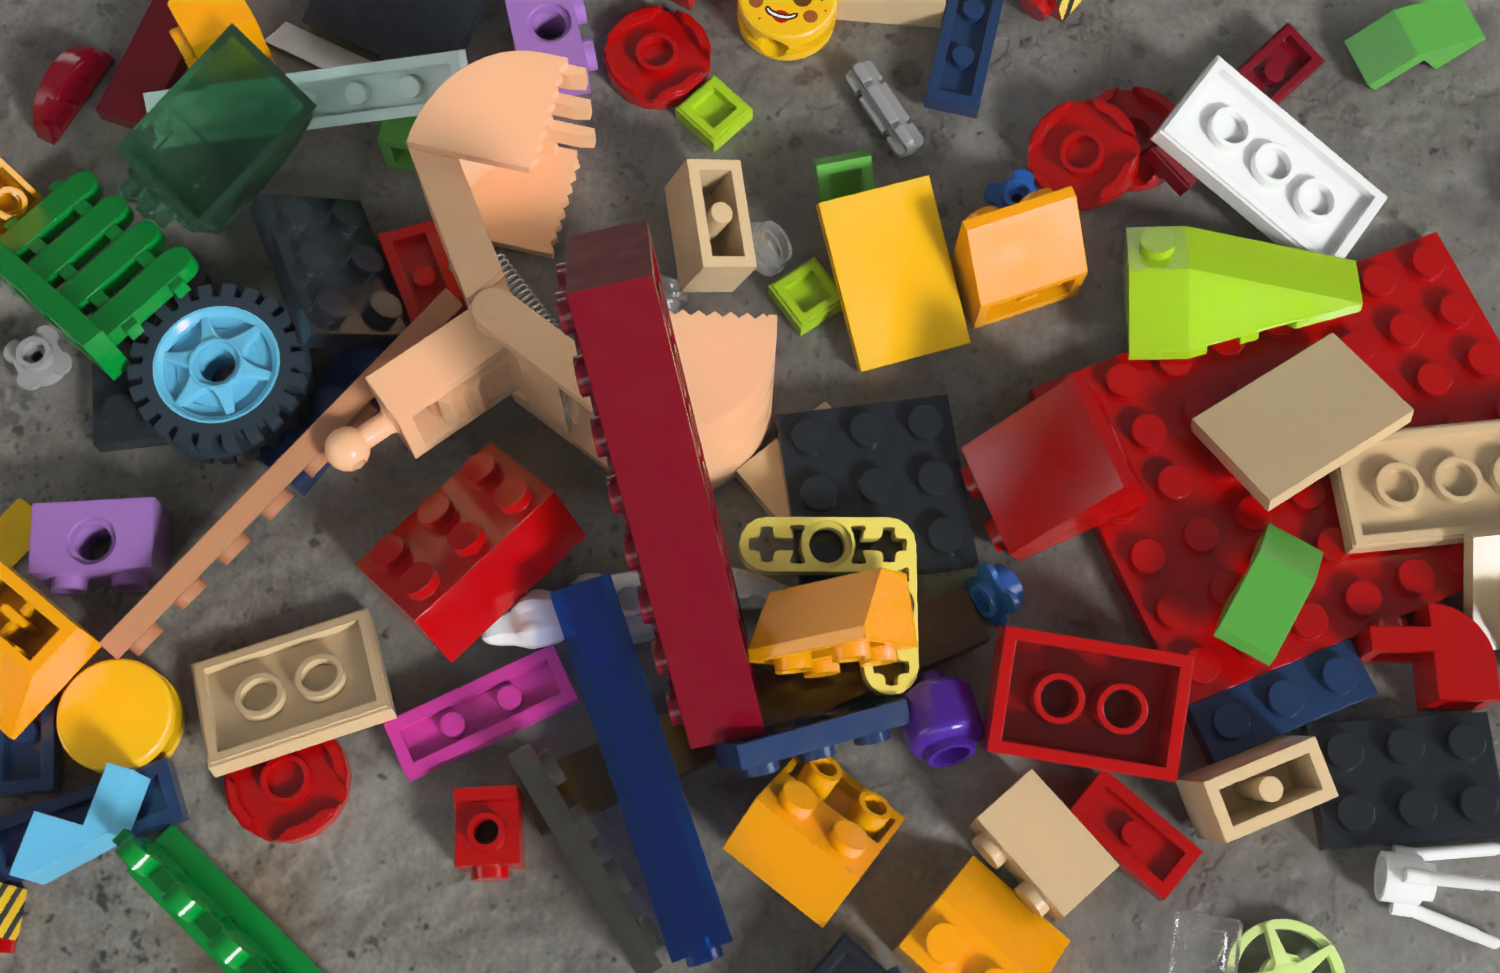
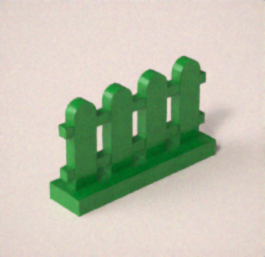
M81 171L72 175L65 182L57 179L48 187L52 193L20 220L12 217L3 225L7 231L0 236V280L112 380H116L128 369V365H131L129 360L116 346L127 336L133 341L145 331L141 324L172 296L175 295L179 299L184 297L191 290L187 283L195 277L199 265L190 251L183 246L172 247L156 258L155 256L162 251L166 244V237L153 221L145 220L134 224L124 232L134 219L133 209L119 195L106 197L93 207L101 199L104 188L93 173ZM80 217V219L75 224H73L68 230H66L61 236H59L54 242H52L48 246V244L52 240H54L59 234H61L66 228H68L73 222H75ZM110 242L112 243L94 260H92L87 266H85L80 272L78 271L91 258H93L98 252H100L106 245H108ZM36 256L28 264H26L32 257ZM141 268L144 269L138 276H136L130 283H128V284H127L122 290H120L114 297H112L111 299L109 298V296H111L117 289H119L125 282H127V281H128L133 275H135ZM66 282L58 291L56 290L61 284ZM94 309L98 310L90 318L87 317Z
M171 824L154 842L146 837L143 839L135 837L127 829H123L112 840L117 846L115 852L129 866L125 871L226 973H326L179 826Z

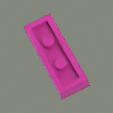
M549 645L397 716L396 719L384 722L383 725L406 778L413 782L580 702L554 645Z

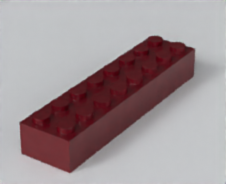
M647 219L566 237V262L556 264L555 266L560 292L555 293L557 311L564 334H573L577 355L573 356V365L578 388L582 398L590 396L594 416L590 417L593 442L598 457L606 456L610 471V475L606 476L609 499L614 515L622 514L626 529L625 532H622L625 557L629 570H637L641 586H637V595L641 615L645 625L652 624L655 638L651 639L656 669L659 677L666 675L670 688L666 689L665 693L673 727L684 725L690 749L765 734L755 663L749 662L748 656L750 641Z

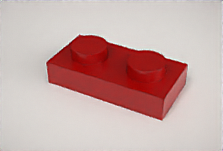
M433 220L378 234L379 248L410 324L445 288L463 304L453 317L456 318L467 310L455 276L448 268L449 261Z
M1101 770L1069 808L1075 817L1120 865L1119 868L1159 902L1168 897L1203 853L1200 848L1108 771Z

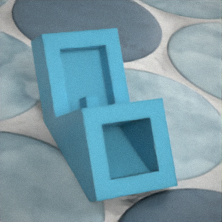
M107 762L83 825L34 811L9 875L45 885L116 847L112 840L123 829L131 832L151 779L132 769Z

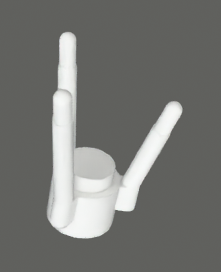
M1500 842L1418 848L1393 845L1392 851H1380L1377 857L1374 871L1375 897L1378 901L1390 902V915L1412 917L1469 941L1497 949L1500 947L1499 938L1422 907L1420 904L1422 901H1433L1437 886L1500 892L1499 878L1439 872L1435 864L1425 863V861L1499 855Z

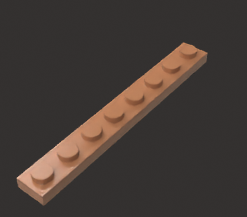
M445 288L98 644L117 660L128 649L139 657L165 630L156 622L173 603L183 611L209 585L200 575L216 559L227 566L252 540L243 531L260 514L270 522L295 496L286 487L303 470L313 478L328 462L325 456L327 437L335 429L342 426L359 427L379 410L371 402L375 396L365 378L453 320V316L463 304Z

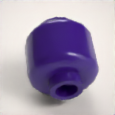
M930 671L917 676L913 685L900 696V698L907 701L911 720L910 724L901 726L909 752L912 756L922 761H928L930 766L938 768L954 766L968 760L974 755L976 751L975 746L980 743L985 733L970 684L958 677L946 676L941 671Z

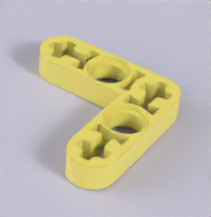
M763 517L747 524L739 539L738 552L745 567L757 574L849 575L880 567L907 574L918 645L916 541L914 533L907 524L899 519L890 517ZM791 529L802 530L798 545L802 564L790 562L793 550L775 551L771 562L761 561L759 551L749 549V542L757 541L760 532L763 530L771 531L772 541L791 542L793 539ZM851 529L862 531L859 542H876L881 538L883 531L891 532L892 541L902 543L903 550L896 552L892 556L890 563L883 561V555L880 551L863 550L859 554L862 564H854L851 560L854 555L855 540ZM820 530H830L838 534L844 547L840 559L835 562L824 563L814 558L809 546L810 538L813 534ZM918 647L896 652L897 663H904L905 673L895 676L892 686L886 685L884 675L874 673L873 667H860L861 677L867 688L877 695L886 697L901 694L909 689L915 682L918 674Z

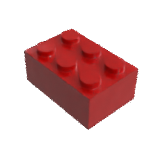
M490 442L479 453L468 459L464 466L435 493L424 499L414 512L386 537L379 540L372 550L355 565L387 602L452 663L573 550L586 535L555 491Z
M998 625L983 718L985 733L979 746L988 752L1177 782L1195 656Z

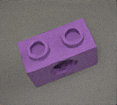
M505 0L515 51H535L568 58L570 65L586 68L588 77L587 89L569 90L557 87L559 93L572 96L591 93L588 72L598 70L592 37L581 39L578 25L587 23L584 1ZM549 35L560 36L553 40L543 39L544 37Z
M155 497L32 503L28 574L46 586L50 593L60 596L85 595L88 593V587L111 586L112 590L125 593L147 591L149 584L158 583L170 570L172 514ZM112 539L109 551L103 557L91 560L93 548L102 540Z

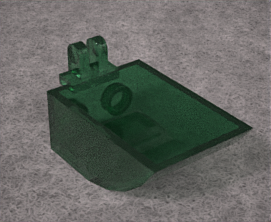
M232 23L115 147L114 151L130 165L127 169L130 176L119 186L118 193L127 202L136 203V210L144 218L154 220L161 228H166L175 219L191 233L203 232L220 235L285 163L308 128L317 105Z

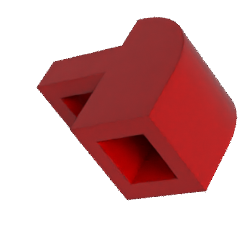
M1427 603L1409 615L1407 619L1390 617L1373 620L1370 622V627L1351 639L1363 664H1412L1417 711H1479L1500 700L1497 662L1493 647L1480 626L1466 614L1455 608L1443 604Z

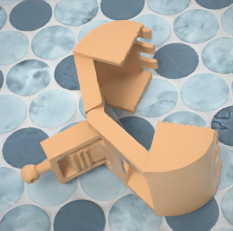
M508 51L497 53L477 60L451 76L434 92L418 114L406 143L435 228L448 258V268L455 276L467 310L365 378L381 410L377 415L359 427L342 426L335 429L327 437L325 456L334 468L344 472H353L360 469L369 459L370 448L393 433L399 435L415 459H417L503 399L512 395L516 403L610 473L606 456L599 458L594 446L590 427V417H593L594 413L590 396L582 398L578 388L573 365V356L577 355L574 340L565 335L563 330L559 328V324L555 323L554 318H551L552 315L547 313L548 310L543 308L544 305L540 303V300L536 298L534 293L532 294V290L528 289V285L524 284L525 281L520 279L521 276L519 274H516V269H513V265L509 264L508 259H505V255H496L493 247L554 259L553 245L559 242L556 233L562 230L560 220L566 217L563 208L569 205L567 196L573 192L571 183L576 180L574 171L580 168L577 150L559 147L558 143L579 148H594L596 144L595 128L553 120V115L575 120H590L592 116L591 99L559 93L557 87L569 90H586L588 85L586 68L570 65L566 57L542 52ZM503 256V259L499 261L498 257ZM507 261V264L501 267V264ZM507 266H511L510 270L503 273ZM511 271H515V274L505 279ZM515 276H519V278H518L517 280L513 281V282H512L511 284H509V285L507 284V283H509ZM518 281H523L521 285L517 286L510 292V289L514 287L518 283ZM522 286H527L525 290H522V291H521L520 293H518L516 296L513 295V294H515ZM530 290V294H529V295H526V296H525L524 298H522L521 300L518 299V298H520L526 291ZM531 295H534V298H533L532 300H530V301L527 302L526 304L523 303V302H525ZM533 301H538V303L533 307H528L533 303ZM541 305L542 308L535 312L534 309ZM683 309L675 315L669 310L712 489H715L736 477V469L756 455L767 438L772 414L777 315L768 314L767 317L763 313L759 317L753 318L749 313H746L738 318L732 312L722 317L716 311L706 316L700 310L692 315ZM541 311H546L544 315H539ZM547 315L550 316L548 320L544 318Z

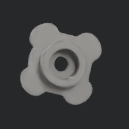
M39 326L34 335L22 341L12 340L4 348V358L9 363L14 364L18 372L16 381L25 390H35L40 386L55 384L72 368L73 359L69 353L60 347L58 343L60 334L53 326ZM36 354H43L41 360L34 362L33 358Z

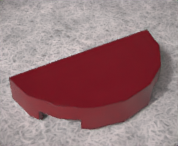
M76 44L63 51L57 57L41 80L33 104V126L38 138L52 145L59 141L114 64L115 59L91 44Z

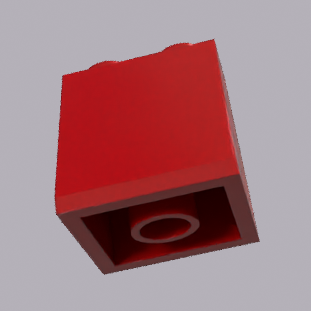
M1083 371L1067 378L961 447L968 465L962 467L960 471L972 497L975 500L983 497L992 517L985 520L984 524L993 545L999 553L1007 550L1009 555L1019 562L1150 502L1100 396Z

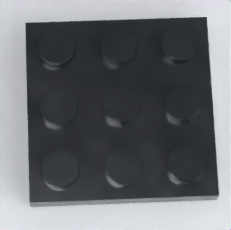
M947 394L775 415L774 428L790 517H890L899 519L909 526L915 536L917 576L975 568L979 563L964 481L960 471V459ZM792 529L796 564H802L798 551L802 530ZM851 529L855 540V550L851 560L854 564H862L859 554L863 550L880 551L883 555V561L889 563L896 552L903 550L902 543L892 541L891 532L883 531L881 538L876 542H859L862 531ZM820 530L810 538V551L814 558L820 562H835L842 556L843 542L835 532ZM798 575L799 586L844 575Z

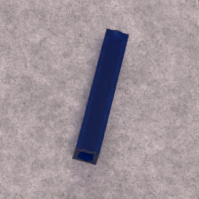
M607 573L550 592L549 594L671 963L685 958L687 967H694L715 960L724 955L721 945L732 942L733 939L611 574Z

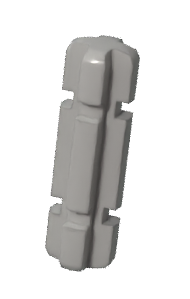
M869 60L855 63L852 69L845 75L847 84L855 96L862 95L859 98V102L881 135H889L886 138V142L895 156L903 158L913 155L923 145V136L913 122L909 125L906 123L910 117L887 83L880 84L882 76L875 65Z

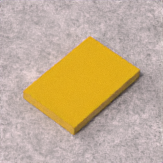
M929 175L816 204L858 372L971 343Z

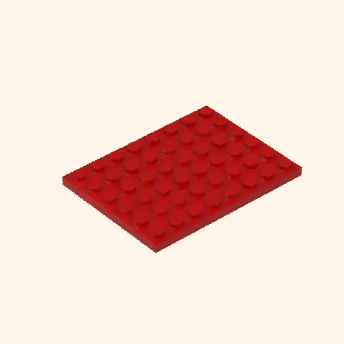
M1437 232L1356 263L1363 301L1362 309L1359 312L1298 329L1282 325L1259 332L1258 340L1239 344L1235 338L1207 347V354L1189 359L1128 360L1127 351L1030 390L1028 400L1031 403L1067 378L1083 371L1100 396L1150 502L1094 527L1092 531L1149 648L1195 656L1188 706L1347 639L1351 640L1370 627V622L1373 620L1390 617L1404 618L1427 603L1438 604L1463 593L1464 543L1346 554L1329 474L1272 510L1267 511L1191 431L1192 419L1331 333H1334L1414 409L1411 422L1402 428L1500 419V341ZM1269 523L1324 552L1316 581L1270 666L1213 636L1223 606L1247 571L1257 540Z

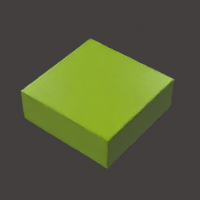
M713 75L675 108V115L682 125L714 153L753 119V109L719 78Z
M815 257L768 286V295L800 337L842 310L836 284Z

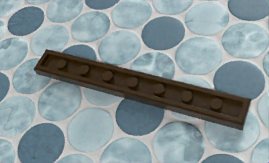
M964 585L918 605V674L989 642L990 637ZM859 661L839 663L841 672L825 677L804 678L803 672L777 675L775 674L774 667L756 674L764 727L847 705L873 694L874 692L869 690L862 680ZM894 662L873 666L874 673L884 675L886 685H893L895 676L905 673L904 663ZM668 712L517 778L539 833L542 837H545L717 762L714 744L690 749L684 725L673 727Z

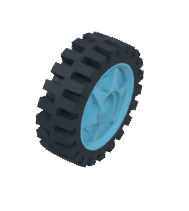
M222 283L221 292H216L210 284L197 287L199 297L193 299L188 293L181 299L174 296L178 306L170 310L163 304L154 312L159 321L156 325L147 321L144 322L142 328L145 331L141 334L144 341L143 343L133 342L129 353L135 364L128 365L127 377L133 385L129 390L133 401L139 408L138 411L147 424L168 446L170 445L178 453L188 458L190 455H193L199 462L209 464L213 463L214 458H217L224 465L237 464V456L243 455L250 461L261 457L259 452L261 447L267 445L273 451L283 443L279 436L284 431L292 436L300 427L297 416L299 414L307 416L311 407L308 394H315L316 386L312 373L316 372L310 348H302L288 311H284L279 302L269 295L265 299L259 290L247 286L242 293L235 284ZM227 366L235 367L233 373L227 379L220 382H212L214 374L221 368Z

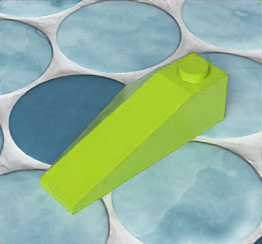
M1189 226L1126 227L1123 284L1128 360L1189 359L1207 354V347L1235 338L1239 344L1258 340L1259 332L1282 325L1298 329L1356 313L1362 309L1363 301L1356 260Z

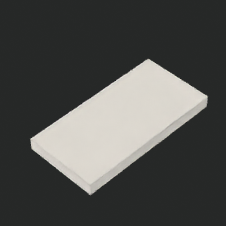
M1219 55L1207 65L1151 137L1154 143L1277 245L1345 258L1388 198Z

